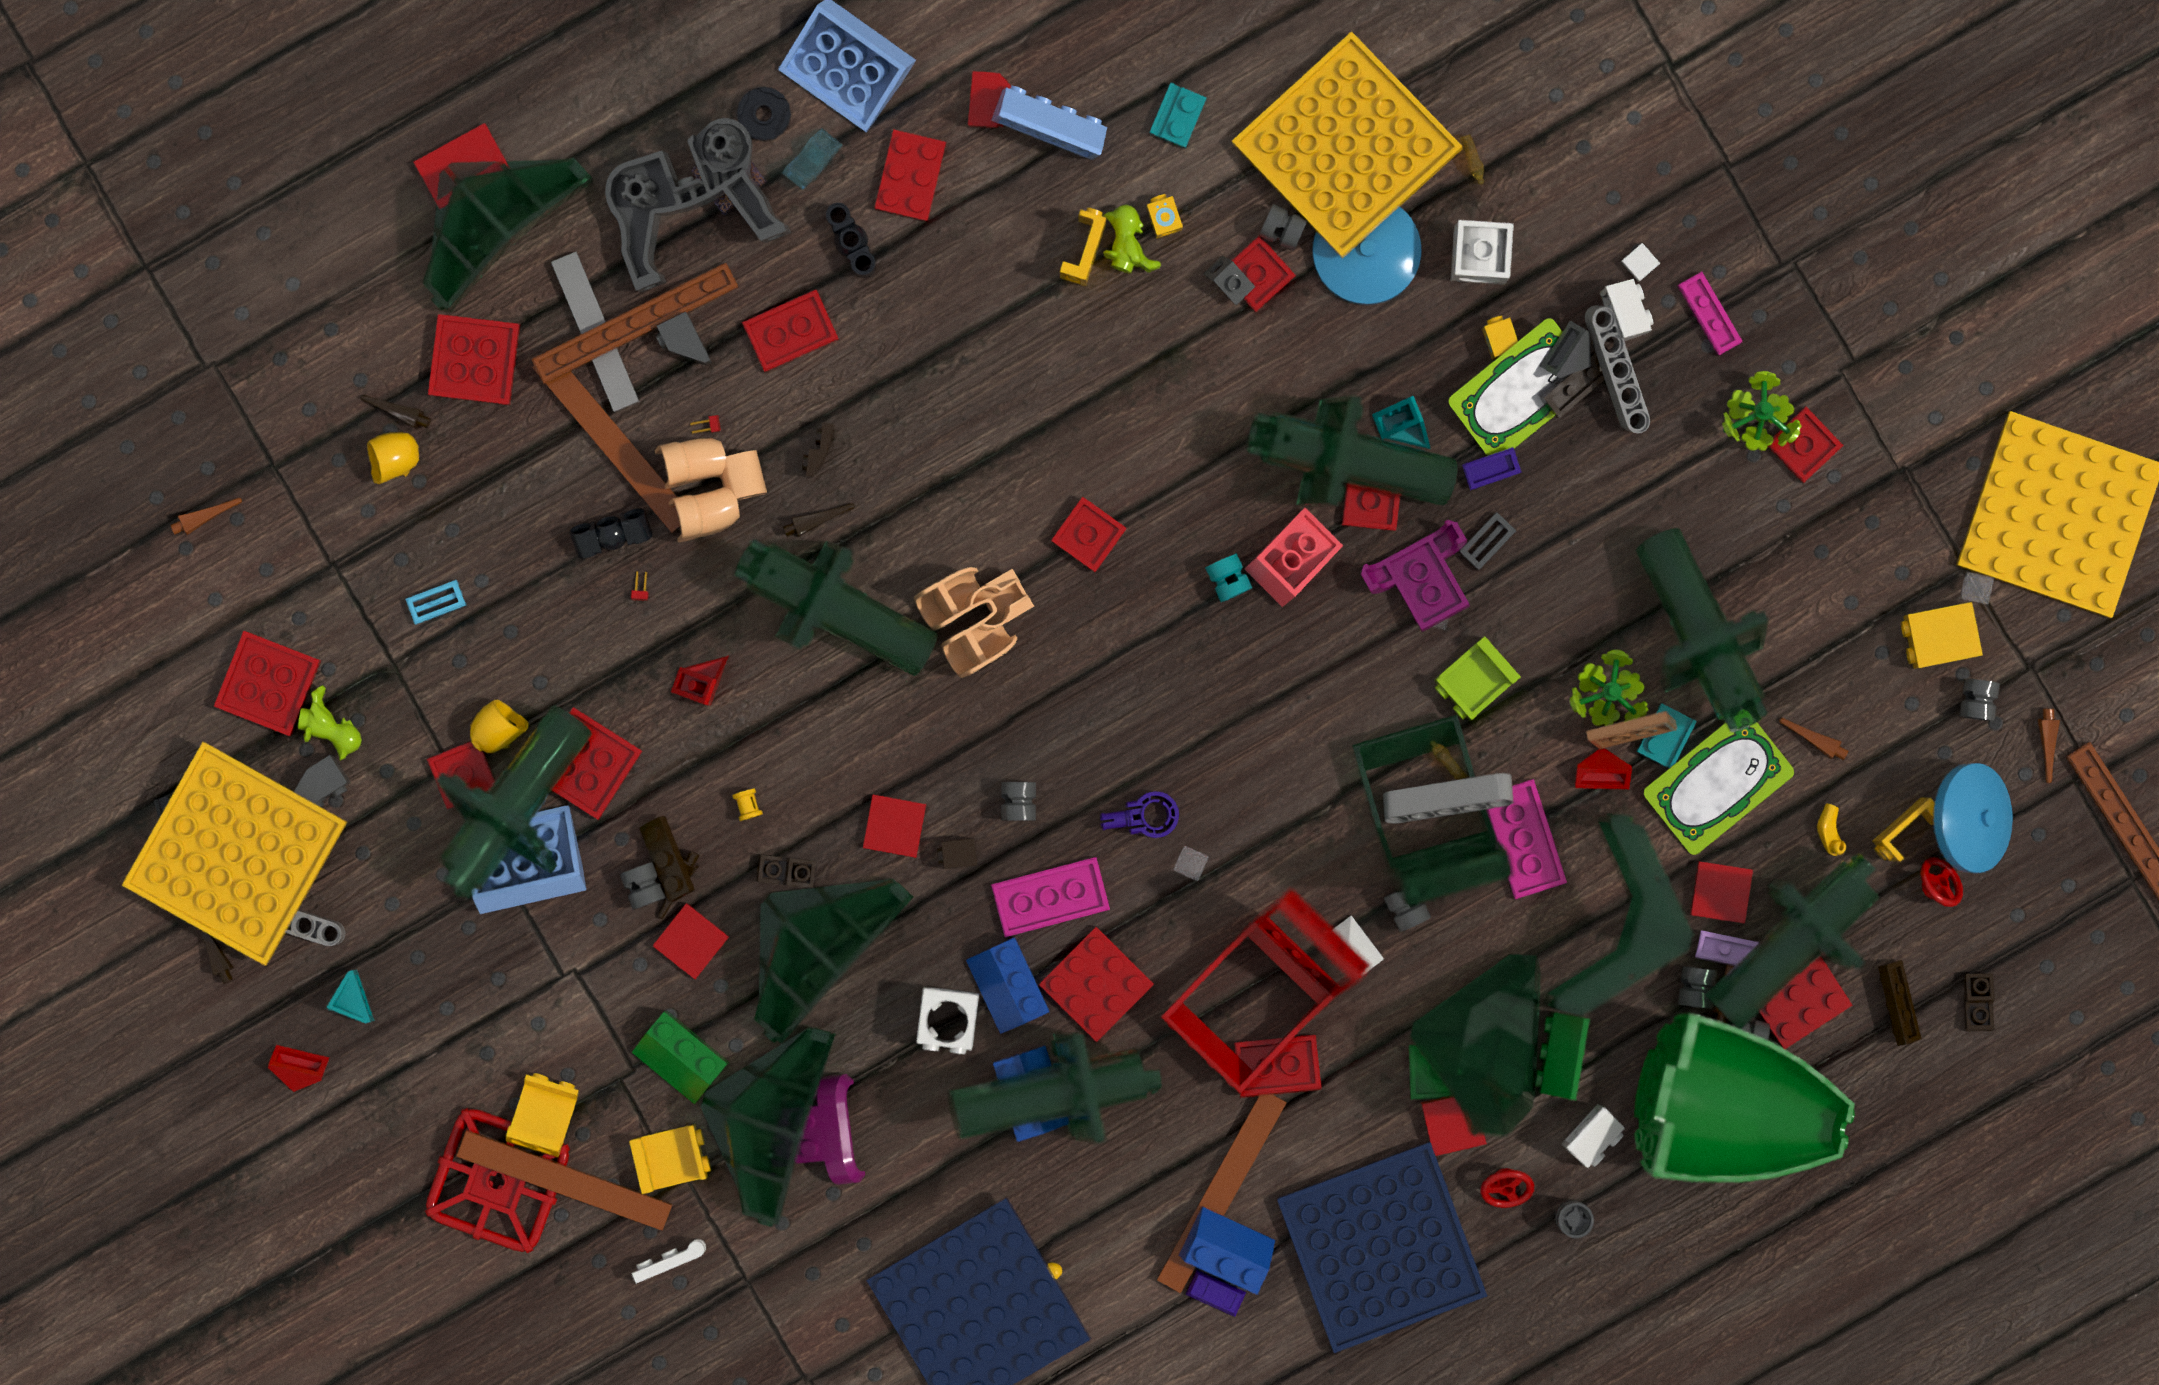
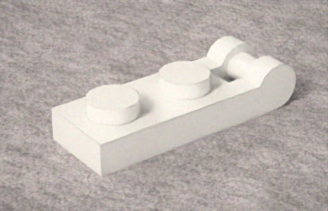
M695 1239L683 1251L678 1252L677 1248L661 1254L663 1259L653 1263L652 1259H648L637 1264L638 1270L632 1273L635 1283L700 1257L706 1250V1243L702 1239Z

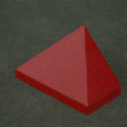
M1599 749L1577 765L1575 788L1629 789L1632 766L1607 749Z
M276 1045L268 1068L295 1092L322 1080L329 1057Z

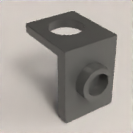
M1221 256L1203 273L1235 305L1255 288L1254 284L1236 264L1224 256Z

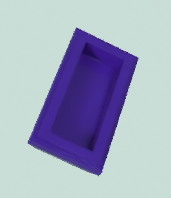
M1514 447L1462 464L1470 490L1522 473Z
M1196 1270L1185 1295L1235 1317L1246 1292Z

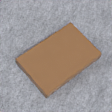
M1665 711L1589 730L1586 733L1588 741L1598 749H1604L1676 731L1677 724L1676 720Z

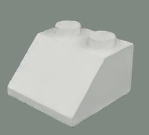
M1634 279L1606 286L1600 292L1604 306L1613 310L1616 315L1624 341L1647 334L1652 330L1651 325L1654 324L1649 309H1644L1641 301L1644 299V293L1640 284H1635Z
M1597 1104L1561 1145L1585 1167L1588 1168L1590 1165L1595 1167L1605 1156L1602 1152L1609 1145L1613 1147L1622 1139L1624 1135L1621 1132L1624 1130V1127L1604 1107Z

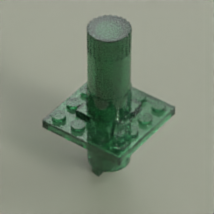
M1350 395L1320 399L1315 421L1276 411L1271 416L1257 413L1252 421L1247 440L1248 453L1261 456V460L1264 463L1304 472L1296 505L1304 507L1337 506L1344 496L1345 487L1342 485L1343 482L1441 506L1447 504L1454 490L1458 472L1455 458L1384 441L1378 437L1357 432L1358 428H1355L1356 422L1361 419L1363 413L1362 398Z
M1680 528L1665 530L1648 538L1637 547L1636 553L1681 646L1677 645L1665 652L1666 655L1663 656L1660 684L1664 692L1666 693L1698 678L1718 720H1725L1730 732L1742 730L1762 720L1768 714L1762 702L1765 694L1746 656L1764 648L1769 621L1764 610L1759 613L1751 611L1743 615L1741 621L1734 623L1733 619L1727 621Z
M753 539L748 544L736 566L734 576L747 582L746 588L788 610L775 637L801 650L803 645L807 647L814 635L812 628L815 626L840 639L851 642L912 676L917 675L926 664L935 646L938 634L844 582L845 579L840 576L842 572L847 573L852 565V551L826 541L815 563L812 565L772 542L764 545Z
M558 706L550 708L488 792L479 787H474L473 790L466 787V782L454 774L452 777H449L442 772L436 779L437 784L466 821L438 858V861L450 871L444 881L455 888L454 894L467 900L474 893L475 888L481 890L510 849L550 874L557 867V864L551 857L553 853L545 847L546 843L537 836L538 832L530 826L531 820L592 736V732L586 725Z
M1858 853L1850 857L1851 861L1848 864L1842 861L1804 898L1787 881L1774 878L1766 885L1771 890L1768 895L1778 905L1786 907L1781 913L1784 918L1705 994L1707 999L1735 1028L1741 1030L1821 954L1828 956L1833 963L1847 969L1851 967L1858 970L1866 963L1841 937L1849 927L1880 899L1877 893L1865 881L1876 868L1861 854Z
M1063 1031L1054 1033V1040H1051L1053 1055L1058 1056L1059 1062L1053 1063L1051 1067L1029 1071L1026 1074L951 1090L948 1092L949 1110L954 1130L959 1140L1030 1123H1041L1069 1117L1072 1119L1068 1121L1072 1137L1075 1136L1077 1141L1097 1144L1106 1142L1099 1109L1146 1099L1149 1092H1151V1095L1157 1093L1162 1088L1160 1070L1154 1071L1151 1069L1144 1071L1136 1048L1088 1058L1083 1033Z

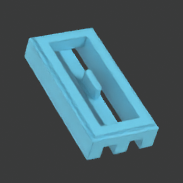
M458 580L405 599L415 625L467 606ZM451 588L455 591L452 594L414 607L413 603ZM455 598L458 599V602L420 617L417 615L418 612Z

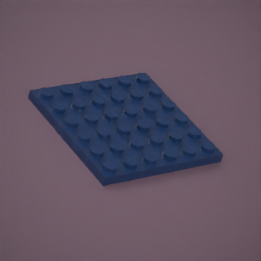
M1430 1141L1276 1198L1334 1353L1487 1297Z
M1007 1197L867 1279L869 1286L928 1385H1014L1091 1339Z

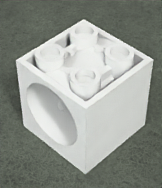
M1458 220L1454 227L1451 281L1505 285L1510 279L1513 224Z
M925 987L923 990L917 1043L923 1044L922 1049L938 1051L940 1046L950 1047L949 1052L966 1054L967 1049L972 1050L979 993ZM942 1001H952L959 1004V1010L968 1016L966 1032H959L954 1036L955 1040L940 1039L937 1037L938 1034L933 1027L929 1028L928 1015L930 1009L935 1011L942 1005Z

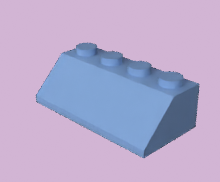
M1011 86L1010 89L1006 87L1002 90L991 121L1090 160L1101 155L1107 127L1101 125L1102 121L1089 115L1085 119L1076 115L1077 111L1063 105L1061 109L1051 105V100L1042 96H1036V98L1025 95L1026 90L1016 86Z

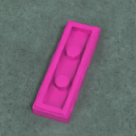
M1703 272L1678 285L1679 290L1718 356L1743 342Z

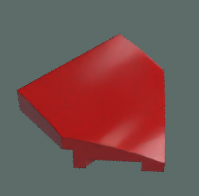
M972 71L968 126L984 128L1004 126L991 121L1002 90L1006 87L1011 88V84L1002 74Z

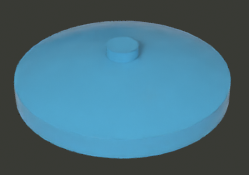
M1399 207L1343 259L1316 232L1312 248L1313 262L1322 283L1337 297L1359 305L1380 304L1399 295L1413 280L1421 260L1420 236L1411 217Z
M1980 763L1962 764L1952 769L1946 775L1938 790L1934 806L1936 839L1946 860L1957 870L1966 873H1982L1992 869L2002 859L2011 838L2013 815L2010 796L2003 780L1991 767Z

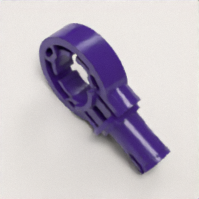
M1149 792L1140 796L1136 801L1126 802V808L1140 806V809L1100 813V821L1112 820V822L1101 823L1102 830L1142 825V828L1129 829V833H1140L1149 838H1160L1168 835L1175 829L1179 819L1177 804L1169 795L1163 792ZM1151 796L1161 797L1170 805L1168 806L1164 801L1161 802L1167 813L1164 825L1167 826L1170 820L1172 822L1164 832L1156 834L1155 830L1163 829V826L1158 828L1151 827L1144 819L1146 806L1152 802L1158 803L1160 801L1159 799L1151 800ZM1133 815H1138L1139 820H1133Z

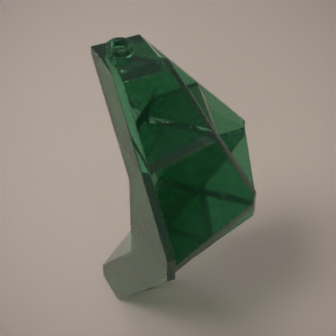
M574 158L563 160L506 161L508 166L503 161L452 162L440 173L437 201L450 192L452 193L447 206L439 209L436 204L432 254L422 283L434 295L431 300L441 311L446 308L449 312H452L503 254L539 221L593 181V178ZM494 163H497L503 169L502 171L477 175Z
M895 879L771 893L761 904L759 1002L754 1020L765 1029L763 1034L773 1043L778 1041L782 1044L861 954L908 905L914 896Z
M1508 955L1413 1023L1410 1035L1412 1042L1441 1078L1461 1108L1469 1132L1473 1136L1482 1134L1507 1137L1533 1108L1536 1091L1534 1084L1537 1069L1541 979L1537 956Z
M810 1026L710 1088L704 1094L701 1109L737 1186L743 1215L757 1218V1223L773 1227V1224L778 1225L781 1221L797 1157L836 1033Z

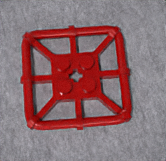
M467 1107L461 1110V1114L453 1126L444 1154L438 1159L440 1165L427 1197V1210H425L427 1217L430 1216L440 1224L473 1235V1239L480 1240L481 1238L514 1251L530 1253L534 1251V1247L540 1240L551 1207L557 1202L558 1198L555 1197L557 1193L546 1189L545 1193L525 1187L526 1181L476 1163L473 1164V1167L454 1161L453 1158L466 1124L469 1131L480 1134L474 1120L507 1132L512 1124V1121ZM507 1142L508 1145H511V1146L514 1147L515 1144H512V1143H508V1142ZM563 1143L557 1159L558 1163L566 1166L569 1159L568 1151H570L568 1144L565 1145ZM548 1154L541 1156L549 1160L555 1158V1156ZM450 1168L469 1174L463 1193L437 1205ZM500 1173L505 1183L504 1185H499L498 1188H494L490 1177ZM522 1194L542 1201L529 1237L516 1212ZM465 1199L484 1205L477 1225L440 1211ZM491 1208L509 1215L520 1241L484 1228Z

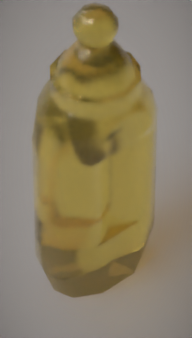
M1471 134L1460 138L1468 162V169L1471 175L1478 179V184L1482 185L1485 182L1483 179L1484 165L1478 156Z
M1434 739L1429 741V744L1432 746L1433 755L1444 765L1454 779H1465L1467 775L1451 757L1449 750L1444 745L1437 744Z

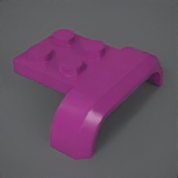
M1446 520L1444 525L1431 535L1376 564H1365L1363 566L1361 576L1371 594H1378L1396 586L1421 632L1470 607L1468 600L1445 562V559L1458 552L1467 543V539L1457 522Z
M847 1074L823 1077L817 1092L818 1106L769 1111L776 1166L825 1161L828 1175L833 1183L841 1185L861 1182L866 1174L865 1171H860L855 1164L847 1107V1090L854 1083L851 1077Z

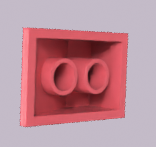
M1304 508L1244 569L1283 607L1311 581L1343 545Z

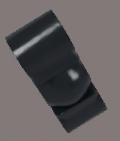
M833 203L826 211V218L835 235V248L841 255L847 258L853 272L858 277L868 278L874 274L876 262L868 247L867 232L863 227L856 224L846 205L843 203ZM836 210H842L846 213V218L841 223H835L831 219L833 212ZM848 234H855L859 238L857 245L854 247H848L844 244V238ZM867 258L871 261V266L867 271H860L856 268V263L859 259Z
M642 508L621 513L620 518L615 516L605 517L599 520L596 526L594 521L578 524L569 531L578 558H589L602 553V548L605 550L619 549L626 541L628 546L643 543L653 536L646 511Z

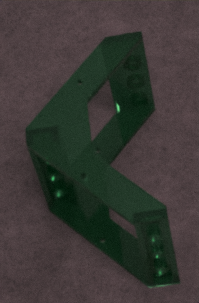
M1457 715L1352 745L1357 769L1389 879L1394 891L1406 907L1514 876L1508 850L1497 840L1486 809L1477 811L1483 832L1394 858L1390 852L1366 771L1458 745L1467 778L1475 777Z
M1607 813V817H1599L1598 819L1600 828L1632 895L1617 949L1546 993L1543 1004L1583 1016L1689 949L1693 936L1691 928L1645 827L1632 823L1633 817L1620 813ZM1630 974H1633L1632 979H1629Z

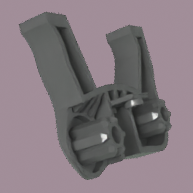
M729 118L714 120L697 136L692 135L687 140L702 181L699 179L694 180L692 176L678 181L669 154L665 151H658L622 163L610 173L605 188L606 200L620 227L621 252L636 291L643 293L667 283L664 275L656 269L654 264V253L661 216L694 210L726 194L762 242L768 243L791 233L789 226L774 214L768 198L751 176L752 139L747 129L738 121Z

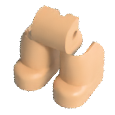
M699 438L680 443L672 442L659 445L655 449L656 455L663 454L666 464L668 482L664 485L665 489L679 487L707 478H721L723 487L717 490L693 496L685 495L669 501V506H676L680 520L681 535L677 538L678 543L712 535L729 528L740 517L737 501L767 493L756 450L726 456L721 441L712 438Z
M969 567L944 578L914 596L918 611L933 631L942 628L984 603L987 605L991 614L941 644L948 663L961 678L976 672L1008 652L1015 645L1017 636L1010 637L1002 625L1034 607L1013 569L980 587L974 576L975 573L979 572L978 569Z

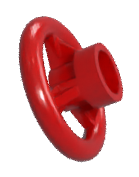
M1936 857L1926 859L1921 867L1922 890L1924 894L1946 907L1958 905L1963 897V886L1955 869L1943 859ZM1933 865L1942 868L1937 876L1929 873V869ZM1949 876L1954 884L1955 895L1949 887Z
M1503 1168L1491 1174L1483 1181L1480 1194L1482 1199L1491 1206L1510 1208L1526 1202L1532 1196L1535 1186L1528 1174L1510 1168ZM1523 1181L1526 1184V1190L1523 1194L1517 1196L1515 1193L1516 1187ZM1489 1193H1500L1507 1196L1508 1200L1493 1198Z

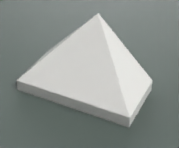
M1352 916L1334 928L1372 965L1369 970L1384 960Z

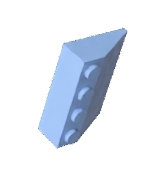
M824 0L816 6L778 70L867 132L899 88L916 60L834 1Z
M569 805L463 829L472 895L480 914L586 891L584 871Z

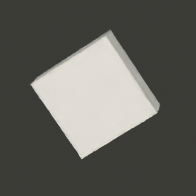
M1643 243L1621 261L1638 282L1660 264Z

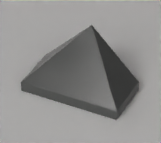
M1570 321L1540 367L1558 378L1591 367L1590 332Z

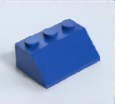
M1015 937L966 959L1000 1034L1050 1011Z
M1046 1045L993 1062L1017 1142L1070 1124Z
M1202 1206L1179 1256L1184 1262L1257 1295L1269 1271L1275 1240Z

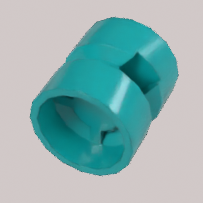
M1237 553L1205 567L1210 580L1217 583L1215 591L1220 602H1224L1252 589L1247 575L1241 573L1243 566ZM1233 576L1234 583L1228 585L1225 578Z

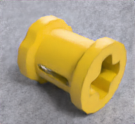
M755 788L732 795L733 799L737 801L740 811L739 821L763 815L756 802Z

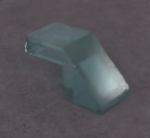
M821 128L808 140L801 153L786 166L782 173L804 190L818 177L841 149L842 144Z

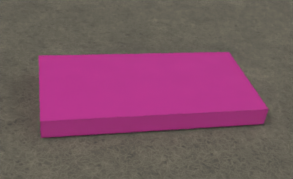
M1534 779L1512 786L1513 804L1486 809L1514 899L1567 883Z
M1096 857L991 884L1005 937L1110 910Z

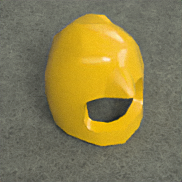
M389 432L378 435L367 442V451L372 467L371 475L374 483L381 484L401 475L406 477L410 470L417 465L419 461V446L412 435L404 432Z
M498 699L493 700L485 705L474 717L470 725L471 742L476 749L486 753H495L501 749L510 748L509 745L528 729L529 722L504 702Z

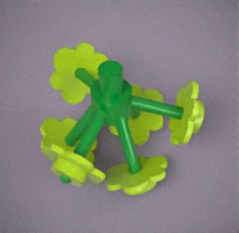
M1768 371L1756 372L1754 376L1749 377V383H1751L1753 389H1761V402L1755 405L1754 401L1751 400L1752 395L1750 392L1735 390L1732 394V399L1727 402V406L1730 408L1729 415L1727 412L1723 413L1725 417V422L1722 423L1723 432L1728 437L1733 436L1738 442L1740 441V436L1736 428L1756 419L1759 421L1757 428L1754 426L1747 427L1741 437L1742 441L1746 442L1747 449L1765 451L1767 446L1773 443V437L1767 434V430L1763 428L1766 421L1774 423L1783 431L1778 437V445L1784 446L1787 442H1794L1800 434L1801 424L1799 420H1795L1786 426L1783 424L1787 422L1788 416L1794 412V406L1788 403V396L1771 394L1767 399V390L1779 386L1780 379L1776 378V374ZM1731 418H1732V419H1739V418H1740L1741 420H1739V421L1733 423V421L1731 420Z
M1611 650L1601 656L1605 664L1613 665L1610 683H1605L1606 676L1603 674L1602 666H1595L1592 663L1585 665L1583 672L1578 675V680L1581 681L1579 689L1583 692L1590 690L1594 693L1601 687L1602 692L1582 699L1577 688H1572L1573 695L1570 697V706L1575 713L1578 712L1582 718H1585V704L1595 701L1593 707L1588 711L1589 715L1592 716V723L1596 726L1613 725V722H1617L1620 718V713L1615 710V705L1612 703V701L1617 700L1629 711L1624 717L1625 721L1646 716L1648 711L1646 701L1638 702L1631 706L1625 700L1626 698L1631 701L1635 700L1637 694L1644 691V685L1639 681V674H1631L1629 670H1622L1617 679L1619 667L1633 664V660L1624 651Z

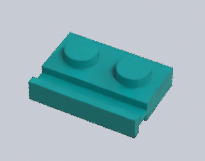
M1170 83L1149 134L1186 149L1207 98Z
M1660 703L1655 714L1666 711L1676 720L1677 729L1676 731L1642 739L1636 752L1669 769L1676 763L1697 721Z

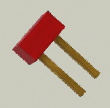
M709 416V420L690 423V425L710 422V428L692 431V434L710 430L711 433L721 432L719 416Z
M636 571L635 591L632 590L631 599L648 601L649 592L646 591L647 572H645L644 590L637 591L639 572Z

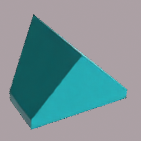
M1414 396L1372 414L1382 439L1431 449L1424 420Z
M357 969L347 972L326 1008L365 1024L375 1021Z

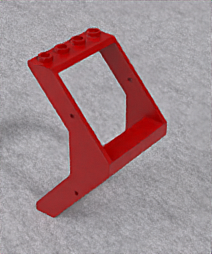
M1290 888L1264 908L1173 1002L1162 1015V1018L1172 1030H1175L1186 1041L1189 1047L1196 1050L1206 1060L1211 1068H1214L1222 1075L1231 1087L1241 1093L1308 1022L1336 996L1355 985L1372 965ZM1280 910L1347 976L1335 982L1269 917ZM1247 936L1316 1002L1253 1070L1183 1003Z

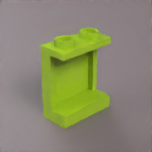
M1484 636L1434 680L1437 683V686L1434 688L1443 699L1446 700L1449 697L1455 704L1453 710L1462 720L1467 717L1469 721H1472L1521 676Z

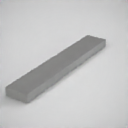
M577 252L552 261V266L581 334L605 323V318ZM618 349L592 360L614 412L639 403Z

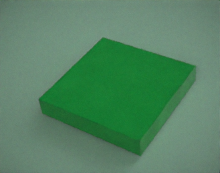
M1463 1043L1408 1045L1411 1100L1438 1099L1465 1092Z

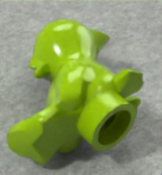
M1121 205L1113 212H1107L1103 215L1112 224L1116 235L1112 251L1105 250L1103 252L1105 258L1112 260L1111 267L1131 274L1133 267H1141L1148 273L1161 267L1159 261L1150 260L1144 255L1140 243L1134 236L1135 232L1143 233L1141 228L1144 225L1140 220L1138 212L1132 206Z
M321 685L311 693V708H301L298 730H305V742H308L311 736L329 740L336 748L339 760L341 761L348 754L358 750L362 741L361 734L354 727L351 720L346 721L345 718H342L341 724L336 723L331 712L324 706L323 697L326 687Z

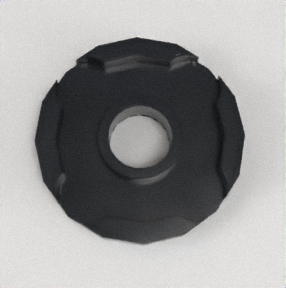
M759 87L747 92L738 104L737 118L738 122L747 129L752 139L766 142L775 140L785 133L790 125L791 110L788 101L782 93L774 88ZM761 107L769 108L772 111L771 118L767 121L758 120L756 116L758 109Z

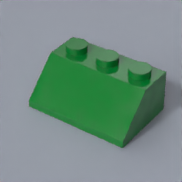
M667 1010L662 1013L632 1051L636 1057L694 1105L729 1064L728 1060Z
M1551 1011L1550 1017L1546 1016L1544 1032L1548 1033L1546 1044H1541L1539 1059L1543 1060L1542 1070H1537L1534 1084L1538 1087L1539 1093L1576 1100L1590 1019Z

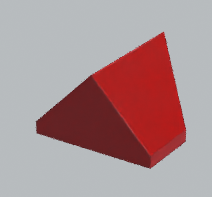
M729 656L685 668L680 667L671 692L711 706Z

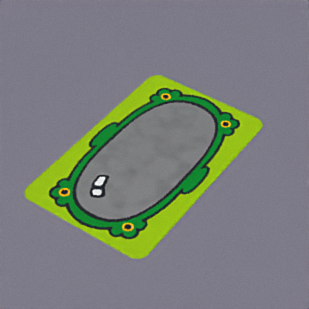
M1545 319L1449 398V405L1487 456L1511 447H1517L1555 416L1541 399V396L1562 378H1558L1540 367L1562 334L1561 329L1553 319Z
M1741 710L1647 786L1644 790V796L1687 851L1692 855H1696L1791 779L1794 775V769L1747 710Z

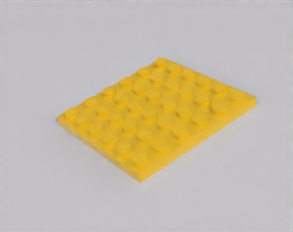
M1352 31L1232 140V144L1292 207L1307 220L1313 229L1342 259L1463 149V146Z
M2009 411L1956 566L2107 618H2113L2159 482V462Z
M202 742L122 886L266 966L340 837L347 821L210 744Z

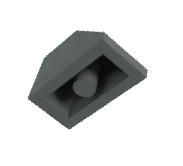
M687 312L657 326L660 333L656 334V338L662 349L667 347L672 354L705 365L712 363Z

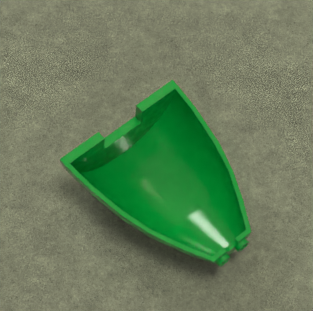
M1686 1013L1676 1015L1671 1025L1665 1024L1657 1034L1658 1044L1655 1050L1649 1049L1638 1082L1634 1117L1639 1119V1129L1634 1133L1636 1149L1642 1151L1643 1159L1641 1164L1650 1175L1685 1181L1746 1182L1776 1178L1800 1172L1843 1157L1844 1150H1846L1849 1141L1848 1136L1845 1134V1128L1847 1124H1851L1854 1120L1855 1104L1833 1083L1805 1061L1773 1042L1733 1026Z

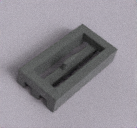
M1496 512L1459 553L1473 564L1477 570H1480L1516 530ZM1496 520L1500 523L1472 554L1467 552ZM1505 528L1508 532L1478 562L1475 558Z

